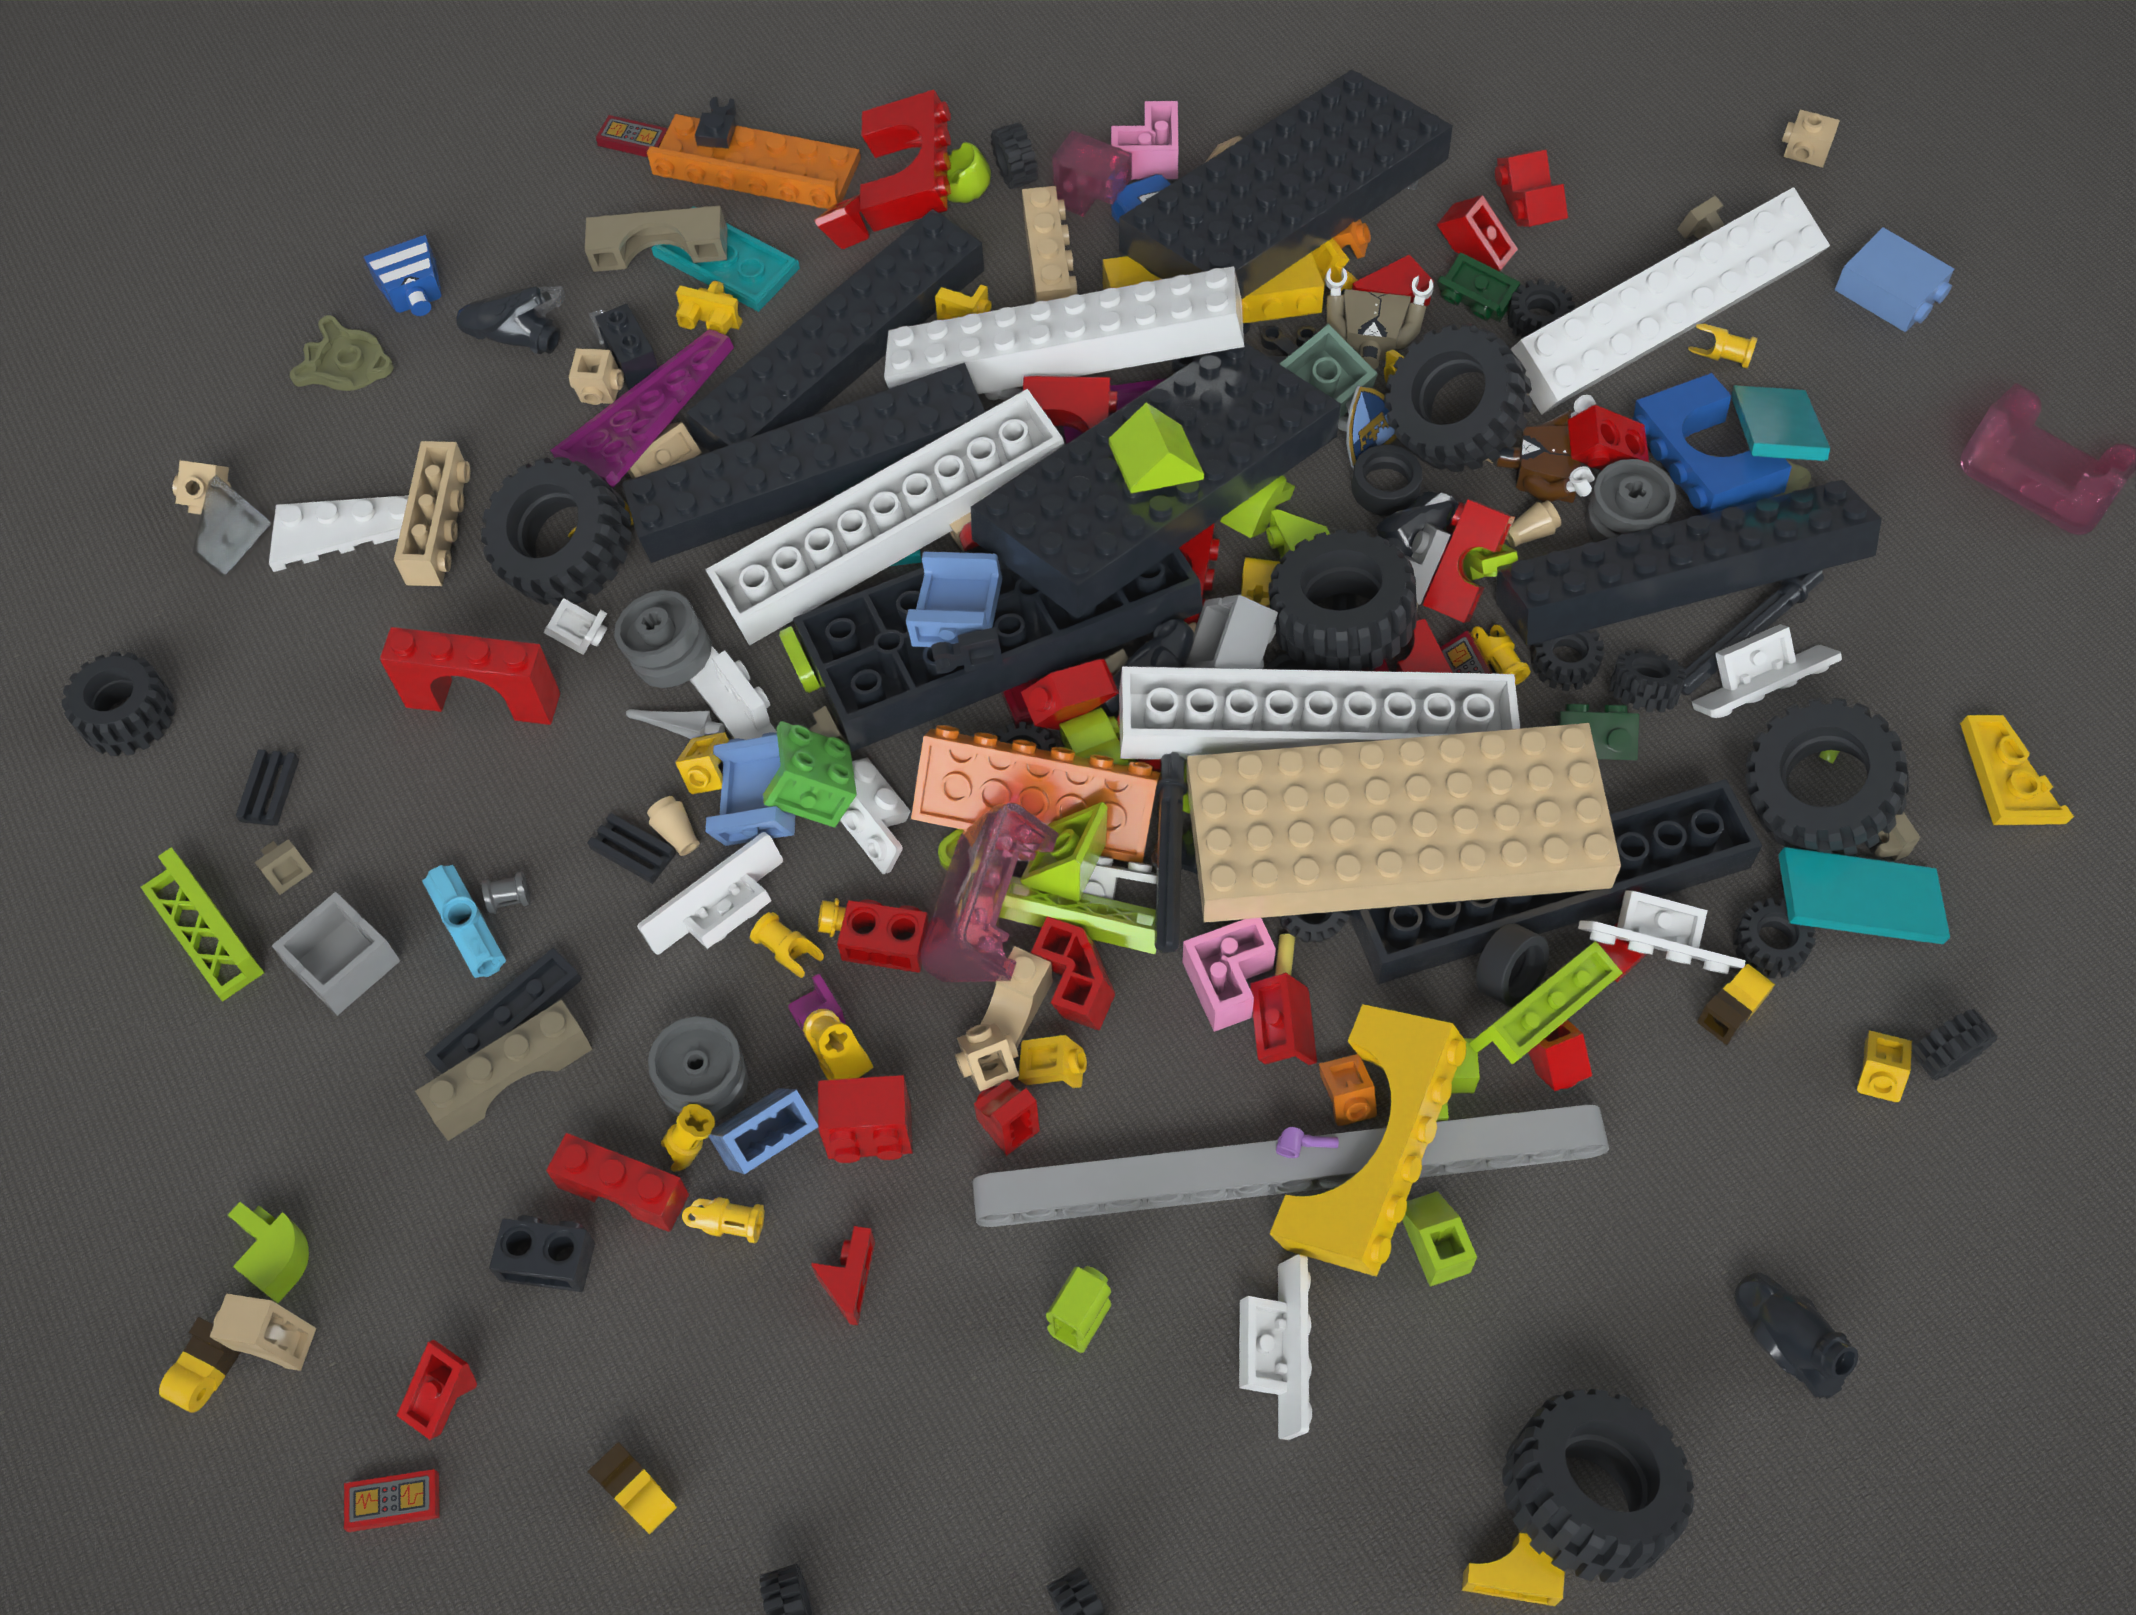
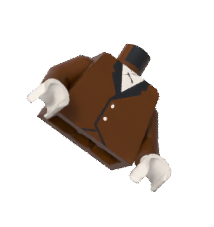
M1591 395L1579 397L1574 403L1575 412L1569 410L1553 420L1534 427H1526L1522 433L1519 447L1509 448L1505 446L1499 451L1502 456L1497 459L1496 467L1517 469L1516 488L1531 494L1542 502L1560 500L1574 503L1576 492L1579 496L1585 497L1589 495L1592 489L1589 482L1594 481L1595 478L1588 467H1580L1581 462L1571 458L1567 420L1596 405Z

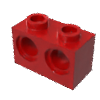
M1593 405L1567 420L1572 459L1600 470L1620 460L1638 459L1649 462L1644 424L1598 405Z
M869 899L861 900L860 902L848 900L837 942L841 960L920 973L930 933L927 912H922L916 907L907 905L899 908L883 906L881 903ZM862 927H874V929L869 933H857V931ZM904 932L914 934L907 940L896 939L899 934Z

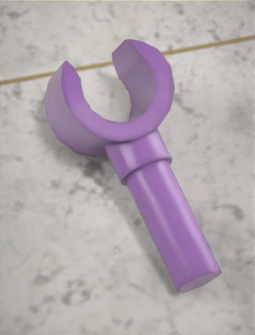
M1288 1127L1279 1136L1276 1153L1287 1158H1298L1301 1146L1309 1148H1338L1339 1139L1338 1137L1304 1135L1302 1130L1296 1127Z

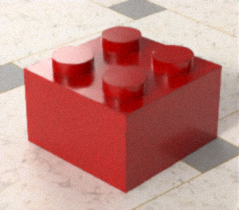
M904 1075L818 1081V1130L828 1159H835L840 1163H853L859 1161L860 1157L877 1156L882 1160H896L901 1158L903 1154H913L911 1103Z

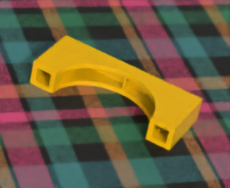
M1312 252L1242 299L1243 323L1322 313L1324 283ZM1128 256L1103 259L1104 290L1136 285L1145 281L1163 280L1151 274L1142 265Z
M1362 1004L1348 1043L1362 1060L1379 1066L1387 1075L1391 1091V1111L1385 1134L1368 1163L1344 1184L1333 1190L1313 1196H1291L1285 1194L1270 1235L1286 1251L1377 1277L1381 1265L1387 1261L1390 1255L1391 1239L1397 1223H1400L1405 1216L1407 1209L1406 1200L1411 1186L1420 1177L1422 1170L1421 1160L1427 1145L1433 1141L1436 1135V1121L1442 1106L1448 1102L1451 1096V1082L1457 1067L1465 1059L1467 1042L1453 1023Z

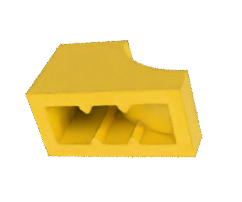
M1519 1533L1513 1541L1512 1551L1505 1557L1490 1563L1468 1564L1463 1571L1462 1591L1556 1606L1563 1599L1565 1571L1552 1565L1553 1559L1542 1551L1539 1555L1530 1546L1529 1543L1532 1539L1527 1533Z

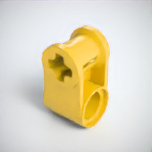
M1245 557L1241 596L1270 608L1269 583L1271 582V574L1274 567L1278 563L1280 564V562Z
M818 1009L806 1018L803 1026L804 1035L819 1060L818 1063L828 1080L860 1078L874 1068L852 1030L845 1023L840 1022L839 1018L831 1010Z

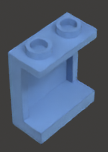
M924 552L922 556L924 578L916 610L908 609L906 618L912 646L931 647V645L938 642L955 644L959 643L957 635L992 628L1002 583L998 556L985 553Z
M765 733L762 737L748 740L736 738L729 740L725 744L714 745L713 754L723 762L720 815L706 818L705 832L725 846L748 843L762 832H766L772 839L794 835L796 815L782 811L777 806L770 807L764 805L763 801L764 791L780 768L777 733Z

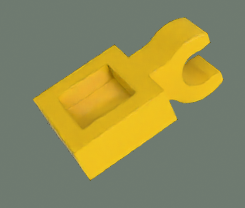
M1331 238L1312 251L1324 285H1326V273L1330 268V279L1335 283L1341 282L1342 268L1349 261V258L1334 238ZM1348 271L1347 280L1341 288V292L1343 289L1352 290V284L1358 281Z

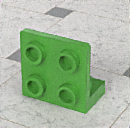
M780 721L776 728L780 768L763 793L764 805L770 807L777 806L782 811L835 828L857 795L849 745L838 738L826 737L809 731L801 725H792Z

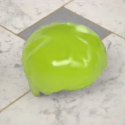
M964 142L959 149L953 150L949 155L951 169L947 171V178L950 183L951 194L947 196V199L953 203H969L974 199H978L988 188L991 179L990 166L982 153L973 144Z

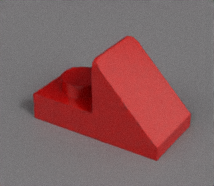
M860 194L834 204L815 219L817 226L841 249L848 248L869 238V233L859 213L861 212Z
M854 1226L851 1240L845 1239L842 1246L840 1263L845 1268L816 1263L811 1264L815 1276L849 1324L857 1326L875 1247V1239L871 1228Z
M436 1340L429 1341L396 1416L429 1440L441 1435L456 1399L477 1387V1381L469 1364Z

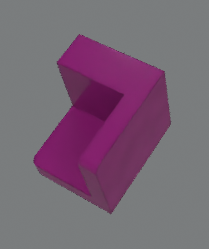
M820 974L812 977L815 990L788 1005L789 1011L803 1035V1026L806 1018L818 1009L831 1010L839 1018L840 1022L846 1024L842 1009Z

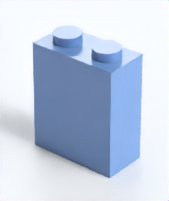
M1882 227L1844 266L1835 291L1906 333L1915 322L1921 324L1926 319L1935 301L1940 304L1946 298L1952 288V285L1948 282L1954 268Z
M778 1088L713 1129L709 1138L729 1170L746 1174L819 1126L796 1089Z

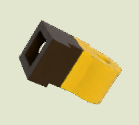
M1746 964L1730 983H1727L1708 1002L1697 1023L1725 1045H1728L1767 998L1775 984L1750 964ZM1713 1016L1728 1028L1719 1026L1715 1022Z
M200 1317L196 1319L188 1332L192 1335V1338L177 1362L166 1372L159 1387V1395L162 1398L190 1413L197 1412L205 1405L212 1393L218 1389L241 1353L209 1337L214 1324Z
M619 1441L587 1471L649 1535L677 1508L661 1490L662 1488Z

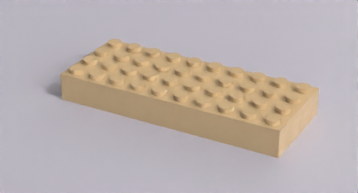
M1589 723L1187 756L1186 781L1204 923L1609 889L1613 887L1621 867Z

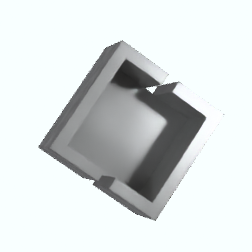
M1241 595L1205 600L1194 632L1193 648L1184 668L1263 669L1264 661L1262 659L1267 644L1272 641L1275 635L1276 624L1274 623L1278 612Z
M334 892L272 945L284 963L337 1016L400 962V959L387 940L364 918L362 919L359 913L337 892Z

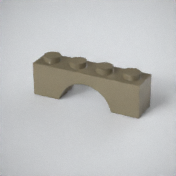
M703 206L700 208L670 209L666 211L636 212L632 214L603 215L586 218L585 253L593 272L627 269L631 260L639 252L659 244H670L680 247L689 254L693 263L727 260V225L721 206Z
M560 1000L415 1092L436 1126L449 1141L484 1119L487 1108L492 1100L513 1082L539 1071L549 1070L558 1072L593 1049L564 1002Z

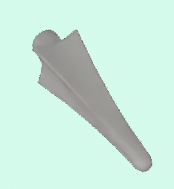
M636 709L626 711V716L667 729L689 739L725 732V725L723 723L711 721L710 711L663 712Z

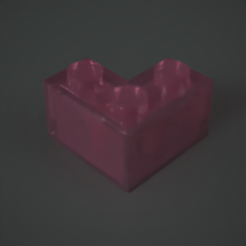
M1073 130L1052 157L1054 186H1056L1057 199H1064L1065 210L1083 217L1096 199L1113 205L1132 178V153Z

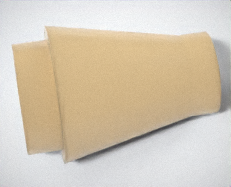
M1549 501L1543 503L1536 502L1513 522L1506 537L1510 546L1515 548L1520 544L1555 534V529L1561 526V519L1556 508Z
M668 796L660 799L647 811L650 817L649 825L669 842L680 856L691 853L699 846L700 842L694 834L681 801H676L673 796Z

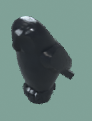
M537 286L471 302L462 307L456 317L458 328L468 335L482 340L488 338L489 340L507 345L530 347L537 354H543L544 352L551 354L557 347L560 339V329L553 326V320L542 317L534 309L552 299L548 291L541 294Z
M1441 491L1438 493L1424 492L1407 509L1395 512L1380 522L1376 527L1378 536L1388 540L1389 547L1395 545L1404 555L1412 557V544L1417 533L1420 530L1423 531L1426 523L1446 531V527L1452 522L1459 503L1450 493L1447 495Z
M1174 618L1165 621L1154 630V638L1136 650L1122 667L1184 668L1193 648L1194 631L1182 619ZM1122 667L1112 676L1118 692L1120 689ZM1119 694L1103 703L1111 714L1120 710Z
M1759 1272L1743 1278L1735 1289L1734 1298L1742 1315L1752 1326L1750 1334L1759 1346L1786 1373H1791L1796 1379L1804 1382L1815 1398L1819 1397L1821 1399L1825 1397L1828 1399L1841 1391V1386L1845 1383L1844 1380L1852 1373L1858 1362V1351L1847 1340V1336L1842 1332H1835L1818 1312L1813 1302L1806 1296L1790 1294L1772 1278Z

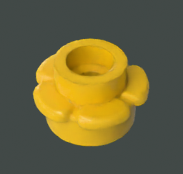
M835 898L834 902L825 900L821 902L817 931L829 933V937L834 936L835 930H841L846 911L845 907H838V898Z

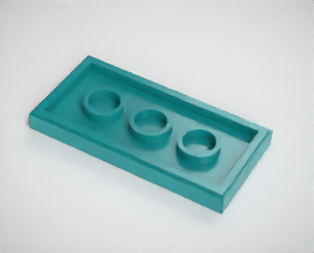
M726 223L727 260L693 263L689 254L680 247L670 244H659L651 248L654 257L707 285H710L714 280L722 282L724 293L733 295V298L757 312L800 269L797 259Z
M1733 385L1731 398L1753 456L1818 461L1828 460L1830 446L1806 390Z
M1784 847L1778 854L1790 924L1944 944L1950 938L1937 868Z

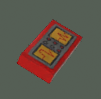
M435 1469L344 1483V1530L347 1532L440 1518L439 1472Z

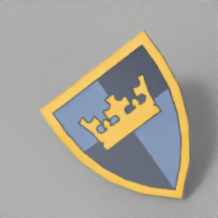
M1357 386L1353 399L1346 403L1349 416H1342L1339 419L1338 429L1347 432L1346 444L1352 470H1354V465L1359 455L1367 449L1378 445H1389L1397 438L1395 430L1390 427L1386 417L1390 411L1385 408V395L1369 387Z

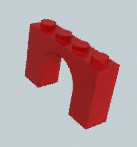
M934 89L862 111L861 136L875 158L907 148H921L915 160L904 170L894 175L860 185V211L874 232L920 219L932 209L938 213L947 211V196L951 194V187L947 178V171L951 169L947 153V146L951 145L947 122L951 120V114L945 101L941 102Z
M1024 376L1023 391L1026 389L1030 391L1054 426L1071 427L1083 434L1109 417L1110 413L1117 412L1118 392L1111 391L1110 377Z
M391 627L380 656V661L406 708L442 712L452 683L451 676H460L479 681L496 690L506 701L514 721L551 725L561 694L540 644Z

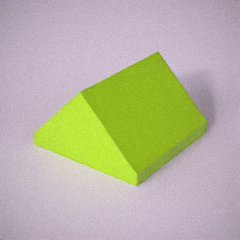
M1145 403L1109 438L1110 448L1130 493L1204 480L1202 468L1181 424L1148 403Z
M1100 802L1049 823L1020 882L1026 887L1079 902L1106 845L1108 807L1103 802Z

